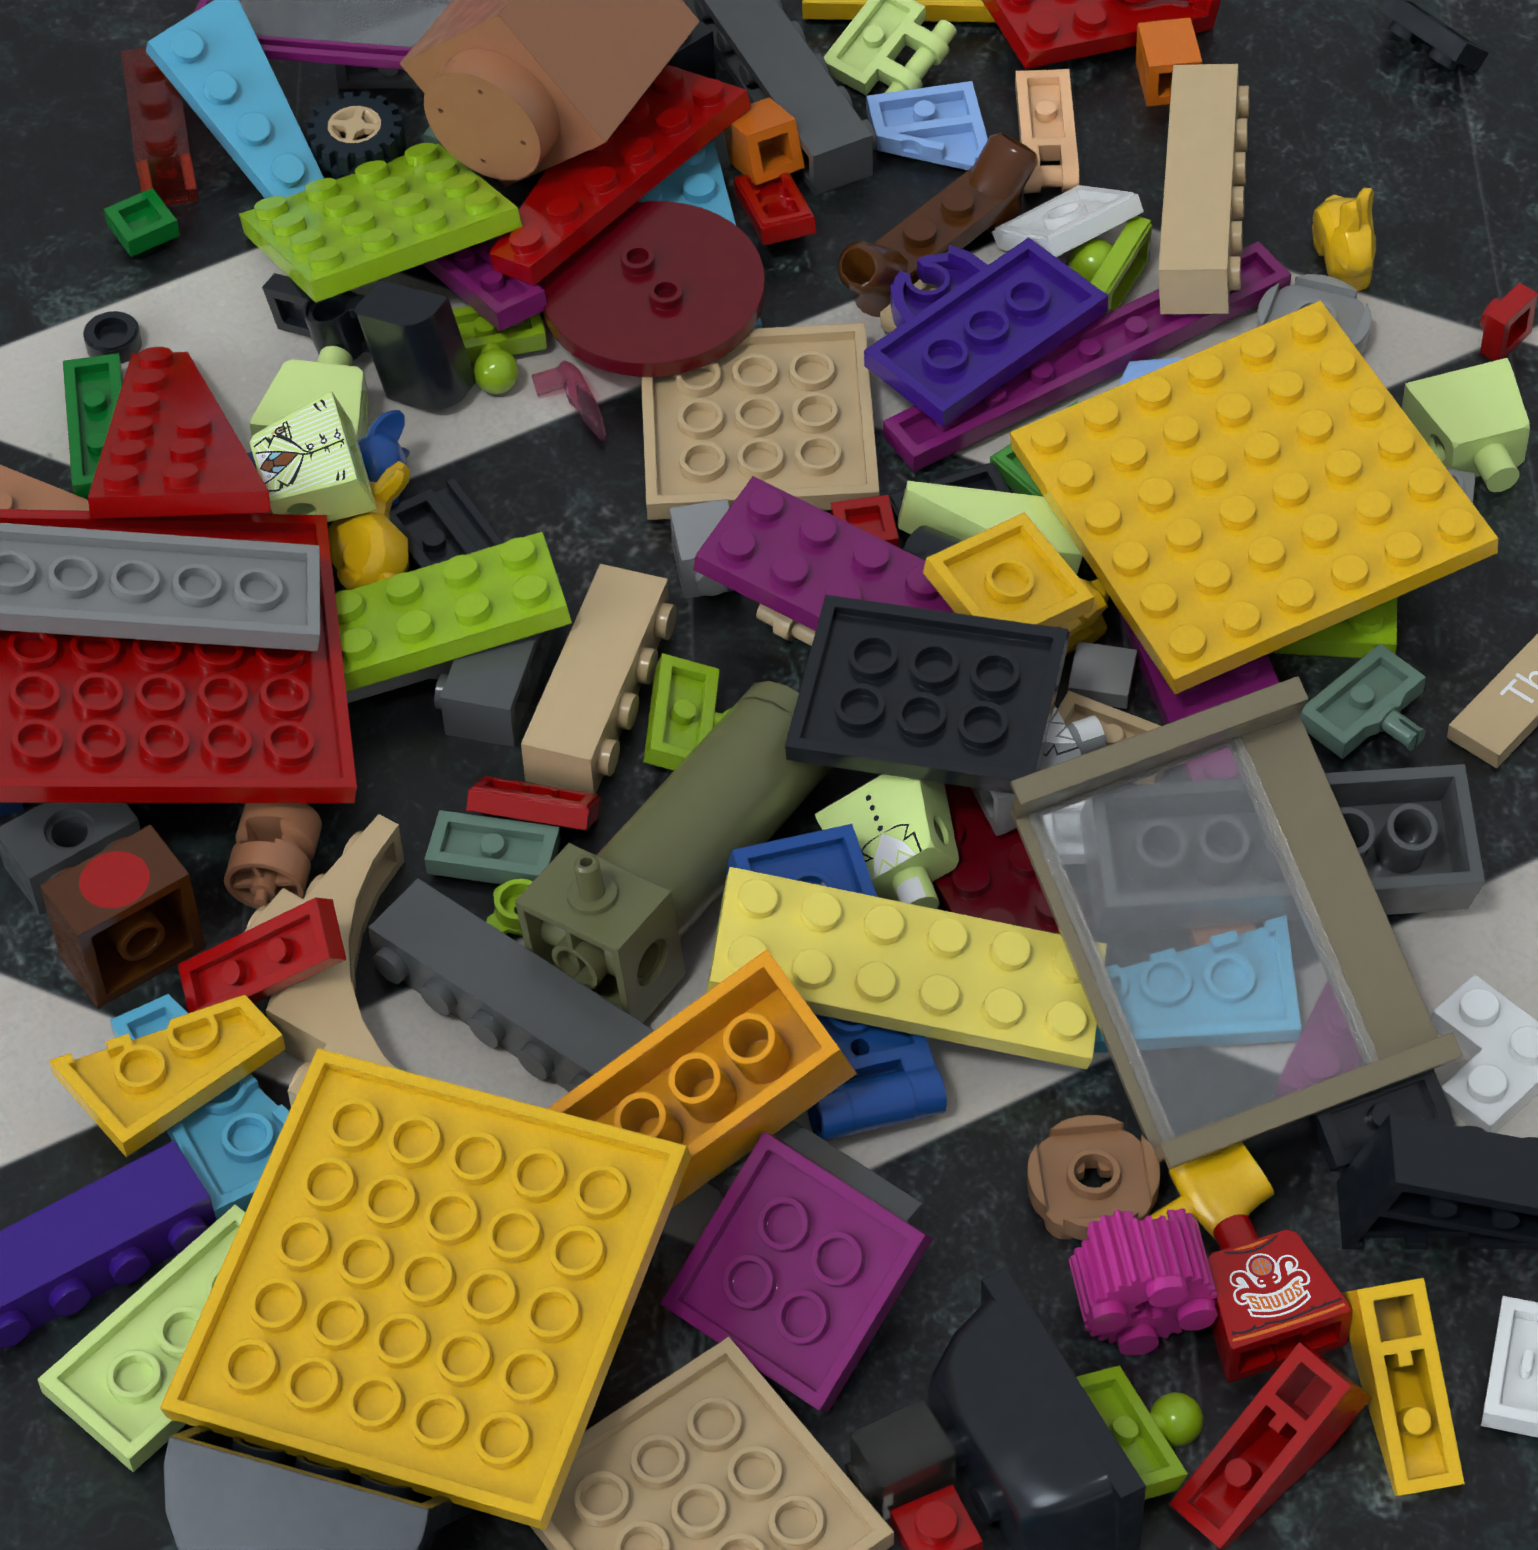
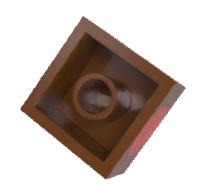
M151 824L130 836L119 838L109 848L76 866L63 869L53 879L40 885L60 959L97 1009L206 948L190 875Z

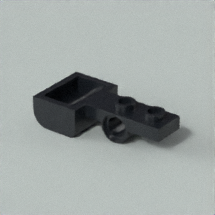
M274 273L262 287L277 328L312 338L318 356L320 351L327 346H337L345 349L350 353L353 361L364 352L370 353L384 393L390 400L428 410H441L460 402L476 384L475 375L447 296L378 280L365 296L347 291L315 303L290 277Z

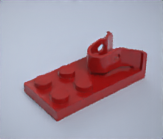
M982 0L1024 68L1030 69L1134 47L1137 44L1138 23L1191 17L1195 33L1213 30L1221 0Z

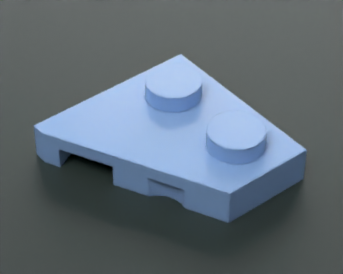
M972 81L866 96V112L876 134L877 151L969 170L974 166L988 140Z

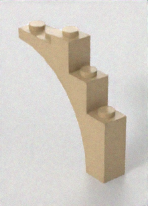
M380 814L376 816L363 832L359 831L349 839L342 856L326 874L318 875L311 882L304 899L283 888L267 906H261L254 912L245 930H250L315 897L333 899L347 960L272 995L266 1009L268 1020L283 1034L286 1047L284 1052L304 1063L295 1072L287 1090L291 1107L317 1048L395 1068L385 1058L363 1021L356 998L355 974L363 933L380 895L405 862L399 824Z

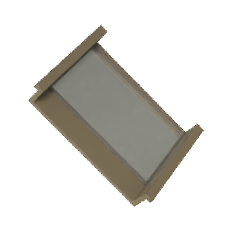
M1299 676L1018 778L1010 783L1015 795L1010 809L1014 823L1143 1136L1154 1148L1159 1165L1167 1164L1169 1170L1463 1057L1453 1032L1440 1037L1436 1032L1307 734L1300 714L1308 701V697Z

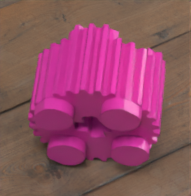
M1183 1208L1176 1211L1167 1210L1168 1220H1166V1216L1162 1215L1157 1219H1152V1216H1146L1144 1220H1138L1133 1217L1132 1211L1122 1212L1119 1209L1115 1210L1111 1216L1102 1215L1100 1216V1221L1088 1223L1089 1228L1086 1231L1088 1240H1083L1081 1242L1082 1247L1075 1248L1074 1255L1068 1259L1086 1331H1090L1092 1337L1098 1336L1100 1341L1108 1339L1109 1343L1117 1342L1120 1353L1125 1356L1150 1353L1158 1347V1337L1166 1339L1173 1332L1177 1334L1182 1333V1329L1187 1331L1201 1330L1211 1326L1218 1317L1215 1298H1218L1198 1221L1194 1219L1192 1213L1186 1214Z

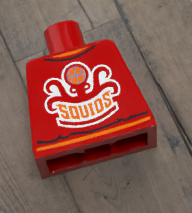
M1245 1214L1230 1216L1216 1225L1213 1235L1220 1251L1211 1253L1207 1257L1218 1298H1215L1218 1317L1211 1327L1223 1373L1228 1383L1280 1367L1299 1342L1318 1353L1347 1345L1352 1309L1297 1232L1286 1229L1259 1238L1249 1216Z

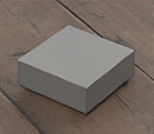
M1077 641L1068 691L1110 707L1127 709L1136 666L1137 650Z

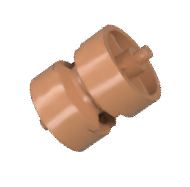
M245 803L236 833V844L232 848L224 877L227 891L241 903L255 909L267 906L283 888L303 899L311 871L310 861L314 858L322 829V821L318 813L307 803Z

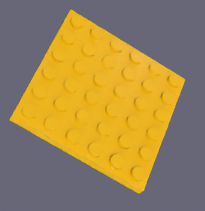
M1321 300L1010 432L1012 450L1174 694L1187 690L1498 553L1497 535Z
M317 1048L160 1409L171 1420L195 1427L198 1425L207 1427L215 1433L232 1438L238 1436L246 1442L269 1449H282L287 1454L296 1457L298 1454L303 1455L310 1461L333 1468L344 1467L353 1474H368L371 1479L390 1485L412 1487L414 1492L436 1497L439 1495L450 1498L454 1504L546 1531L691 1159L689 1150L686 1145Z

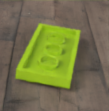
M543 532L514 538L506 543L470 554L458 555L447 561L414 571L399 573L391 578L355 589L343 590L335 594L346 692L572 623Z

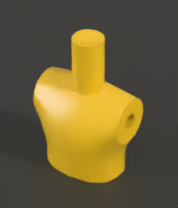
M1241 1142L1170 1169L1169 1175L1180 1197L1150 1216H1152V1219H1157L1162 1215L1166 1216V1220H1168L1167 1210L1176 1211L1183 1208L1186 1214L1192 1213L1194 1219L1196 1218L1215 1239L1213 1230L1217 1224L1233 1215L1245 1214L1249 1216L1260 1204L1274 1195V1190L1255 1159Z

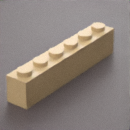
M1238 64L1173 65L1158 268L1160 314H1229L1230 291L1241 290V257L1232 255H1242L1243 223L1242 221L1234 220H1244V186L1238 185H1246L1247 118H1249L1250 97L1249 85L1239 86Z

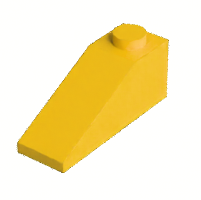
M1424 1278L1343 1292L1342 1295L1352 1309L1349 1338L1353 1358L1362 1389L1372 1397L1367 1406L1394 1496L1465 1484Z

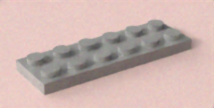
M0 523V630L318 651L320 639L319 545Z

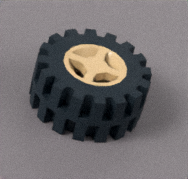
M353 91L343 93L344 98L340 100L334 95L326 99V107L319 104L314 109V116H309L308 128L306 129L308 146L324 178L336 180L350 174H355V169L363 163L375 160L389 163L405 155L406 139L402 116L399 114L398 107L394 103L388 105L387 98L382 95L372 99L371 92L362 91L360 97H354Z

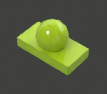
M1140 216L1131 218L1114 245L1103 238H1092L1070 250L1066 265L1108 295V310L1105 314L1122 306L1150 261L1152 225L1149 219Z

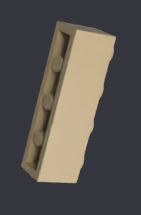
M604 564L599 565L522 740L521 749L526 782L596 794L603 776H611L614 773L620 752L618 740L623 729L631 730L635 723L639 708L638 693L642 683L649 685L654 678L655 667L658 663L657 648L661 639L669 640L674 630L677 607L669 602L667 578Z

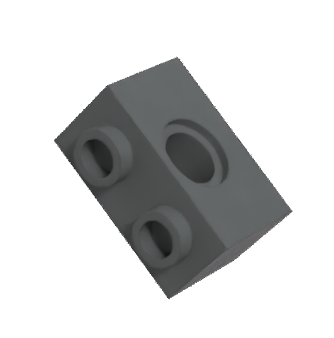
M42 803L0 826V855L4 868L38 914L41 915L47 912L40 885L53 879L63 869L80 864L109 848L119 838L130 836L141 830L138 818L126 803Z

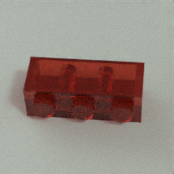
M147 46L120 51L135 162L141 191L144 192L153 188L166 206L199 201L184 98L146 53Z

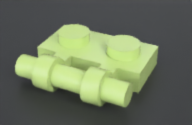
M867 0L823 58L827 64L830 76L866 96L878 80L889 86L884 93L922 88L921 79L931 66L939 65L949 53L948 44L957 34V30L946 20H940L932 31L922 27L921 24L926 19V8L915 0ZM906 45L916 52L907 64L902 66L894 60Z

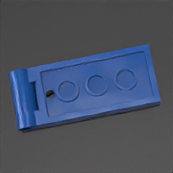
M852 824L734 849L731 851L725 870L726 877L729 867L877 897ZM815 1014L857 1073L807 1110L810 1125L815 1135L827 1142L946 1112L947 1097L941 1074L935 1065L926 1037Z

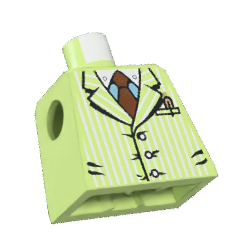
M332 391L318 397L253 435L250 446L257 471L269 490L270 507L274 514L326 515L327 522L377 509L352 421Z

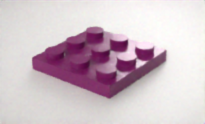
M764 1131L660 1304L717 1343L730 1337L757 1370L818 1411L828 1413L932 1242L933 1237L784 1141Z

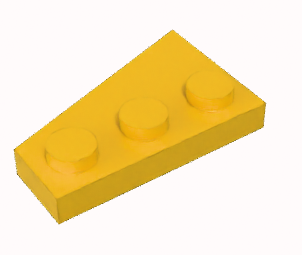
M242 995L170 1019L167 1029L131 1040L128 1033L105 1041L107 1049L77 1059H73L72 1054L69 1053L49 1060V1064L54 1077L119 1150L128 1157L286 1050L283 1034L246 995Z

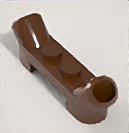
M1002 133L991 135L972 168L874 243L862 240L850 243L842 251L838 259L837 272L840 281L849 290L854 291L857 307L870 316L880 317V312L890 304V284L894 283L895 277L900 270L910 274L911 282L915 284L920 279L917 276V259L927 255L948 253L949 245L962 249L984 231L993 235L992 231L996 227L1020 216L1022 191L1038 164L1036 153L1028 146Z

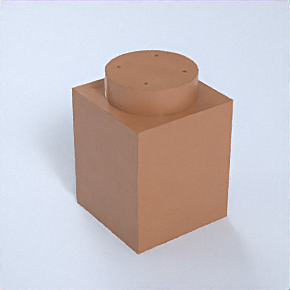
M452 0L399 64L425 93L424 110L433 133L446 150L470 169L484 176L498 179L504 187H507L606 143L700 21L683 0Z

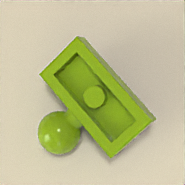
M471 306L452 309L470 363L475 362L473 372L476 383L488 393L501 394L510 390L515 385L519 369L512 355L547 349L546 334L540 313L527 318L519 325L499 331Z
M662 653L655 667L644 763L675 770L728 713L730 709L723 713L715 712L720 669Z
M1120 1365L1077 1376L1076 1378L1145 1483V1500L1179 1490L1188 1473L1171 1447L1189 1445L1200 1435L1204 1417L1197 1401L1185 1393L1172 1392L1157 1399L1149 1413Z

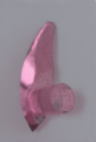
M563 360L558 367L531 375L538 396L565 389L569 404L579 411L581 417L600 440H605L607 435L600 409L578 367L569 361Z

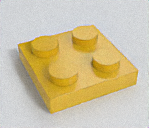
M1025 512L927 557L923 569V574L952 610L958 614L1059 627L1090 612L1094 600V595Z

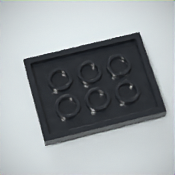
M825 595L785 743L786 759L1014 794L1010 786L1011 781L1040 770L1069 644L1068 629Z

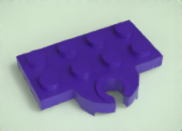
M1029 237L989 265L971 252L949 245L948 253L927 255L917 259V276L923 283L935 285L938 287L937 289L924 291L916 288L911 282L910 274L902 270L895 277L894 283L890 284L891 313L897 328L864 350V367L939 425L945 427L1105 314L1108 310V295Z

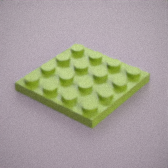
M439 143L414 145L405 151L404 156L398 157L389 163L381 160L363 163L355 169V174H350L336 180L333 178L315 180L305 186V191L288 197L272 196L262 199L254 205V209L239 214L244 234L315 303L522 227L518 207L469 167L457 160Z

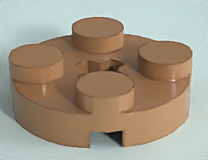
M1083 1115L1061 1121L1050 1129L1049 1137L1041 1142L1038 1149L1037 1144L1035 1145L1028 1161L1027 1190L1033 1208L1044 1219L1046 1230L1052 1236L1066 1240L1072 1238L1088 1240L1086 1232L1089 1228L1088 1223L1100 1221V1216L1102 1215L1111 1216L1118 1209L1122 1212L1132 1211L1133 1217L1138 1220H1144L1146 1216H1149L1158 1198L1160 1165L1154 1148L1142 1135L1141 1141H1139L1133 1134L1123 1130V1122L1114 1118L1101 1115ZM1097 1168L1100 1177L1111 1178L1110 1182H1106L1102 1187L1097 1188L1087 1187L1078 1180L1084 1179L1085 1169Z

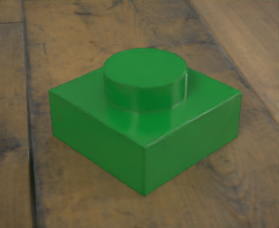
M153 188L104 209L107 226L130 257L180 236L177 219Z

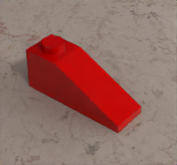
M1299 1342L1169 1505L1219 1549L1225 1550L1331 1449L1372 1397L1320 1353Z

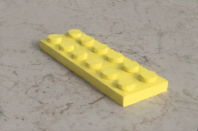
M729 867L706 992L767 949L816 1015L1088 1069L1093 1059L1097 1022L1060 934ZM1094 942L1104 965L1107 944Z

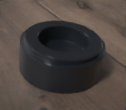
M110 311L99 314L86 324L83 331L89 357L119 353L121 364L130 361L131 354L139 353L142 346L137 321L131 315L124 312Z

